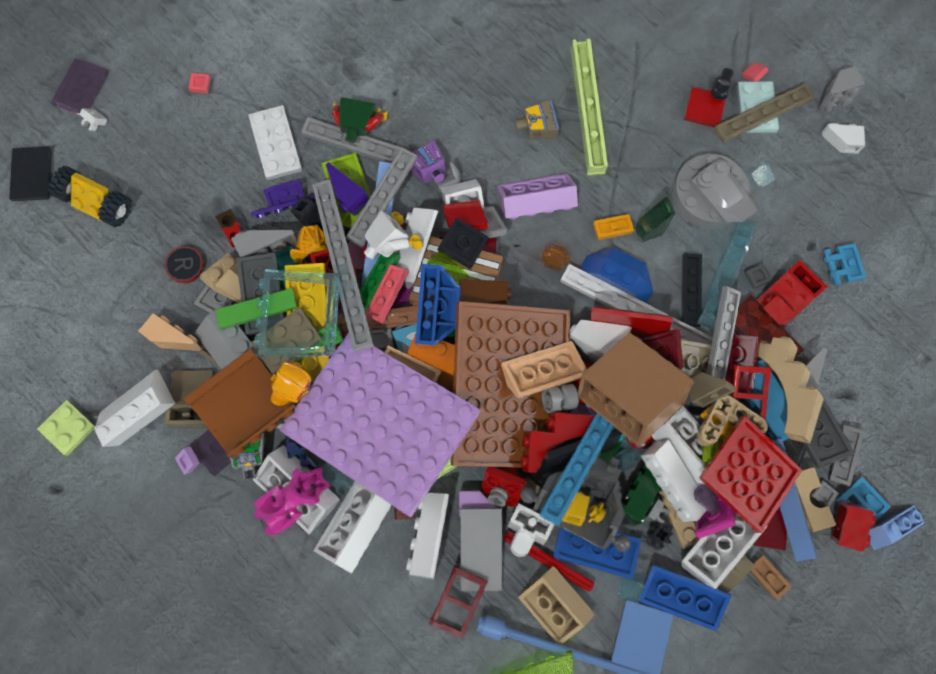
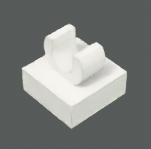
M82 108L79 114L84 118L82 120L83 126H88L90 123L89 131H96L98 125L105 126L108 120L94 109Z

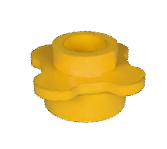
M603 502L599 505L594 504L588 511L589 517L587 521L589 523L592 520L599 523L604 518L606 509L603 508Z

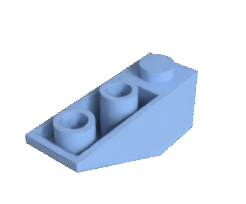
M915 505L877 523L873 528L870 527V544L873 550L897 542L925 523Z

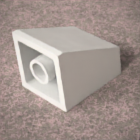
M580 320L577 325L574 324L570 329L569 341L573 342L581 358L594 364L629 332L631 333L632 328L625 325Z

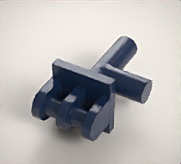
M286 435L288 459L298 455L300 466L306 467L308 465L311 469L316 468L317 463L304 450L305 447Z

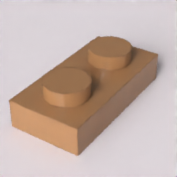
M760 555L753 562L754 566L749 572L774 600H779L792 587L764 555Z

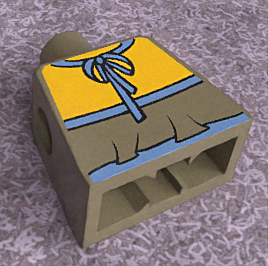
M552 100L526 107L523 119L515 120L516 131L526 129L529 139L557 138L559 127Z

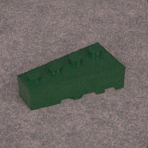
M645 461L621 499L625 514L623 521L632 527L642 524L648 509L656 501V494L662 490L650 469L647 468Z

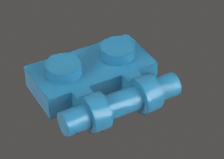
M855 243L838 246L835 249L836 254L832 255L831 249L823 251L825 255L824 262L828 265L830 280H833L834 286L842 284L840 277H844L846 283L861 281L867 278ZM839 261L842 270H837L835 262Z

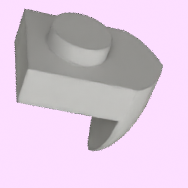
M449 163V169L444 174L443 181L436 183L440 192L442 187L460 183L461 176L459 170L453 163Z

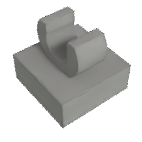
M657 499L652 507L648 509L645 519L649 522L656 521L657 523L664 524L665 521L660 518V513L669 515L670 512L663 508L665 503Z

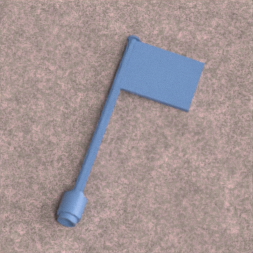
M625 600L611 661L510 629L505 625V620L487 614L486 616H480L476 631L480 632L482 636L500 641L501 637L505 638L506 636L620 674H660L673 615Z

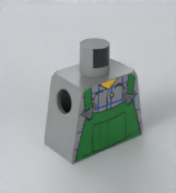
M265 433L260 435L262 439L254 445L249 443L245 446V452L236 458L234 456L230 457L233 469H243L244 480L256 478L255 467L261 466L264 462Z

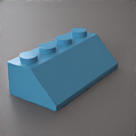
M764 360L757 362L759 367H768ZM764 373L755 374L753 393L762 394ZM771 373L766 411L768 428L765 435L771 441L782 438V441L789 439L784 433L787 422V399L785 392ZM744 398L747 408L760 416L761 400Z

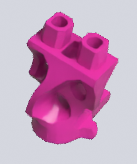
M321 467L306 473H302L296 468L291 474L292 479L285 487L280 484L254 502L256 507L254 514L257 519H263L267 524L265 531L268 536H275L289 529L302 516L301 511L297 510V506L303 504L315 505L320 501L319 495L331 486L323 478ZM311 485L315 487L314 490L310 489Z

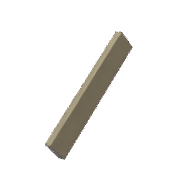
M806 83L716 125L714 131L721 142L725 143L812 101L815 96Z

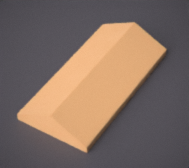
M572 341L501 363L507 386L518 399L580 379L587 370Z

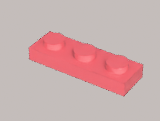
M389 265L365 313L367 319L381 324L384 323L409 273L406 269Z

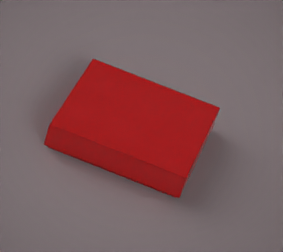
M692 87L684 120L714 128L721 123L726 99L716 100L712 97L711 91Z
M479 200L442 205L448 228L451 227L455 218L476 230L488 228V223Z

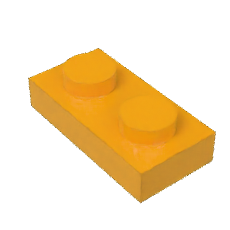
M630 214L593 222L597 240L632 234L634 232Z

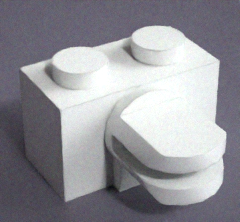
M518 504L508 524L509 528L516 531L510 545V550L518 557L527 555L534 541L544 546L554 526L553 523L539 517L540 514L521 504Z

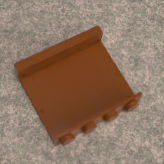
M252 349L246 351L183 398L187 405L194 409L224 448L228 458L240 456L245 452V446L249 443L254 445L262 439L260 436L266 430L268 433L279 426L277 424L282 418L287 420L295 413L293 411L296 407L294 403L277 406L271 402L270 398L273 393L272 375Z

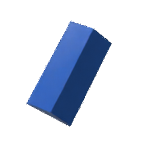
M653 564L645 577L638 601L717 631L732 595L717 588L715 590L702 582Z

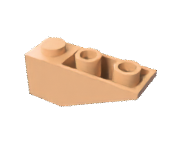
M153 313L138 330L139 333L159 348L191 351L202 350L197 345L198 340L191 334H188V336L184 335L185 331L176 324L174 327L171 326V321L163 315L158 317Z

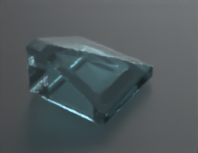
M765 162L749 175L760 189L775 180L768 162Z
M622 578L618 598L638 603L644 583Z

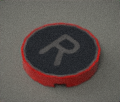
M182 246L169 253L166 258L165 268L168 275L176 282L190 283L202 274L204 261L196 249Z

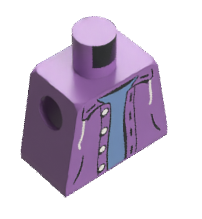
M435 141L412 152L418 155L416 162L410 170L412 174L423 183H428L432 180L436 183L443 181L447 170Z

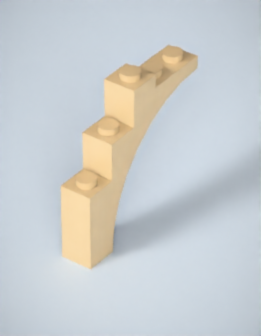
M773 337L771 344L766 341H760L758 361L764 360L766 365L778 375L784 387L787 399V422L784 433L791 440L811 443L824 398L816 388L806 387L810 371L804 363L794 361L797 347L792 339L788 337Z

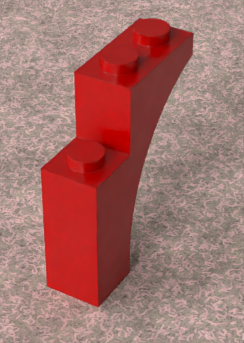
M554 412L550 413V416L547 418L549 432L525 431V435L522 437L524 455L521 456L520 461L523 471L536 473L547 452L566 440L584 436L595 416Z

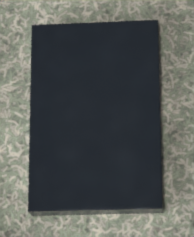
M49 146L12 148L9 193L11 201L49 199L50 191L48 188L50 187L52 149Z

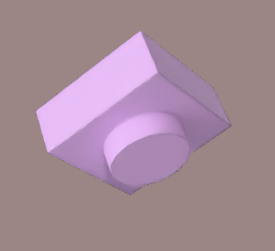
M191 447L184 448L175 458L184 475L191 473L200 464Z

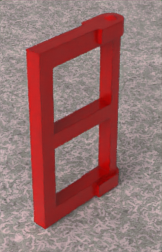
M734 365L733 385L737 390L732 392L731 397L735 400L737 398L760 399V417L766 421L771 368ZM740 372L764 373L762 394L738 392Z

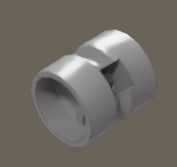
M572 383L542 391V403L548 413L576 409L578 406V392Z

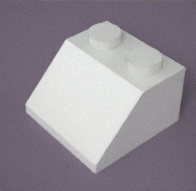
M476 179L441 188L444 205L479 200L481 207L485 208L481 186Z

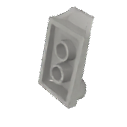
M715 161L690 182L726 225L730 222L742 223L759 211L756 202L730 172V166L726 161Z

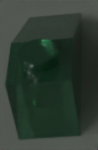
M668 197L662 199L639 219L635 230L643 242L662 236L676 214Z

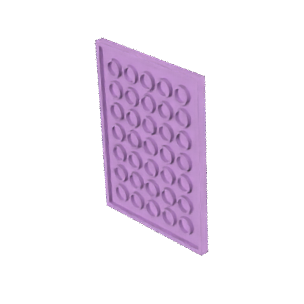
M348 333L310 386L309 393L300 400L293 410L295 413L286 420L279 431L401 512L412 517L481 411L376 347L354 352Z

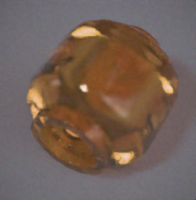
M550 244L548 247H545L541 261L544 262L545 267L560 271L563 266H568L570 255H567L565 247Z

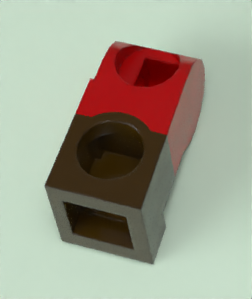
M231 209L215 217L232 248H234L235 245L231 238L241 232V228Z

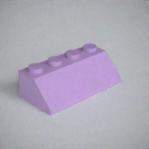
M568 173L497 185L502 212L505 218L517 219L519 216L524 215L534 216L541 212L552 213L559 209L570 210L572 207L578 206L577 186Z

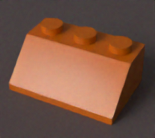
M415 333L407 355L440 370L441 374L437 384L453 391L455 345L445 341H440L436 346L415 344Z

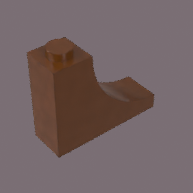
M460 279V301L507 305V299L511 300V288H508V281Z

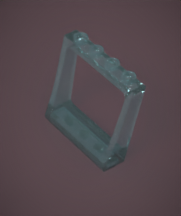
M265 269L264 278H260L259 290H263L262 297H258L257 309H261V317L257 316L256 329H260L259 336H255L254 348H258L257 357L333 356L336 344L339 273ZM271 280L326 285L323 346L298 348H267L265 346Z

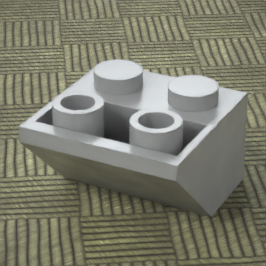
M856 66L838 72L823 95L818 107L819 112L824 110L831 111L842 105L844 107L853 102L855 96L860 93V90L865 85Z

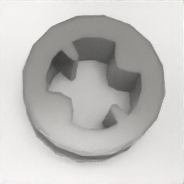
M492 488L488 496L489 503L495 507H504L508 499L507 492L501 488Z

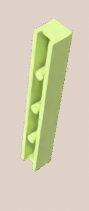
M587 39L584 42L573 40L571 56L587 175L605 174L608 162L591 40Z

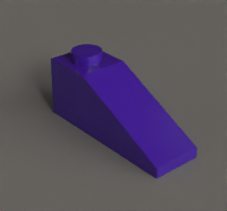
M328 162L326 167L336 196L341 203L339 207L345 213L350 212L353 216H356L365 207L369 197L361 187Z

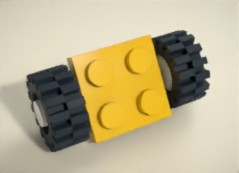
M68 166L59 167L58 172L55 171L53 173L55 176L51 177L52 182H49L51 187L48 188L50 195L66 203L69 201L72 207L115 228L121 226V223L125 222L124 219L128 218L127 214L131 212L130 208H132L130 197L116 190L108 193V188L81 175L82 173Z

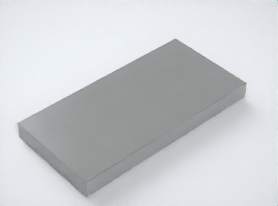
M461 508V569L487 580L488 583L484 591H502V508ZM461 577V591L479 590V584Z

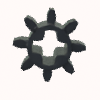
M660 522L656 523V529L652 526L649 527L651 534L647 538H651L653 541L651 546L659 544L660 548H664V542L666 544L672 543L669 537L673 533H669V525L661 527ZM656 533L663 534L664 537H663V538L657 537V536H656Z

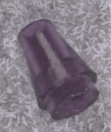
M703 484L694 490V499L707 509L710 514H716L720 511L721 507L710 488Z

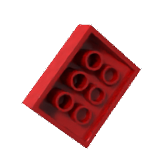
M593 306L591 311V321L629 326L632 328L631 334L639 339L644 338V336L648 337L670 331L673 317L669 315Z

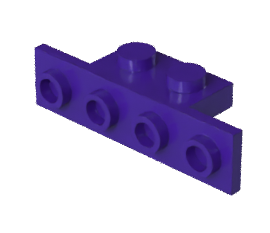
M300 179L266 188L263 190L269 207L253 211L250 214L251 216L256 215V218L267 216L269 211L274 210V213L283 212L287 206L292 205L293 208L301 197L315 203V195L304 196Z

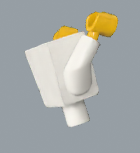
M381 210L365 234V238L370 245L364 251V254L373 260L378 253L389 257L393 252L409 248L410 245H412L414 250H420L423 244L420 237L416 234L412 235L410 240H408L409 236L400 226L405 222L403 215L393 212L390 216Z

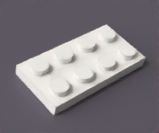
M283 105L248 114L267 181L301 172L302 168Z

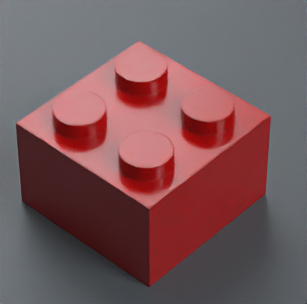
M840 500L835 520L836 526L833 528L831 539L839 546L864 552L865 547H869L871 540L869 535L870 527H874L876 520L874 511L863 505Z

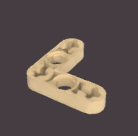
M727 395L712 403L698 431L697 439L704 446L716 443L727 420L734 424L738 422L737 411H741L752 423H757V427L763 433L767 431V423L762 417ZM722 401H724V402H725L724 405H725L726 407L723 408V409L720 411L719 409H721L722 406H723ZM713 415H716L719 418V425L713 423ZM712 429L713 431L710 432V439L708 440L707 435L705 433L709 432Z

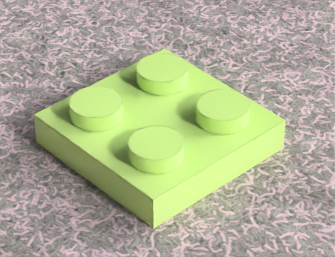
M66 400L37 430L63 455L68 456L95 429V425L72 403Z

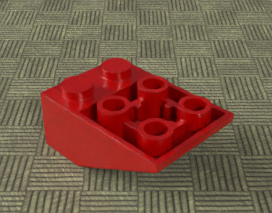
M799 260L754 303H757L758 307L782 329L828 286ZM771 295L774 297L779 295L794 310L781 324H778L763 309L766 306L763 302Z

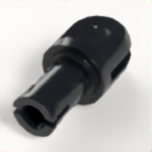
M723 69L721 77L715 80L711 90V95L714 99L721 101L725 100L732 88V82L730 81L734 74L732 69Z

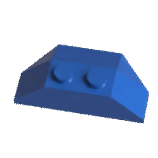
M614 247L586 256L580 267L582 271L647 303L653 292L646 264Z
M421 264L415 344L436 346L456 329V304L460 301L461 288L442 265Z

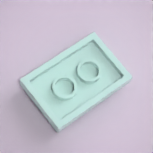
M738 82L736 85L739 114L775 98L773 82ZM778 117L746 133L777 132L779 130Z

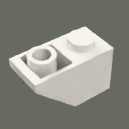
M831 123L822 131V136L840 153L858 154L865 146L864 126Z

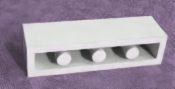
M670 441L655 442L641 457L655 477L657 484L664 491L668 501L676 510L678 517L683 522L698 521L710 507L708 501Z

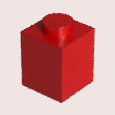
M771 295L763 302L766 305L763 309L778 324H781L794 312L779 295L776 297Z

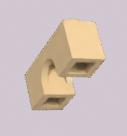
M815 468L803 470L795 483L810 533L836 526L829 506L818 508L810 501L811 491L821 487Z

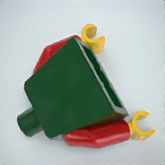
M343 97L340 99V104L333 102L332 116L336 125L340 127L341 132L347 133L345 141L349 143H356L357 135L365 137L380 122L387 120L388 111L381 112V109L378 108L376 113L375 103Z

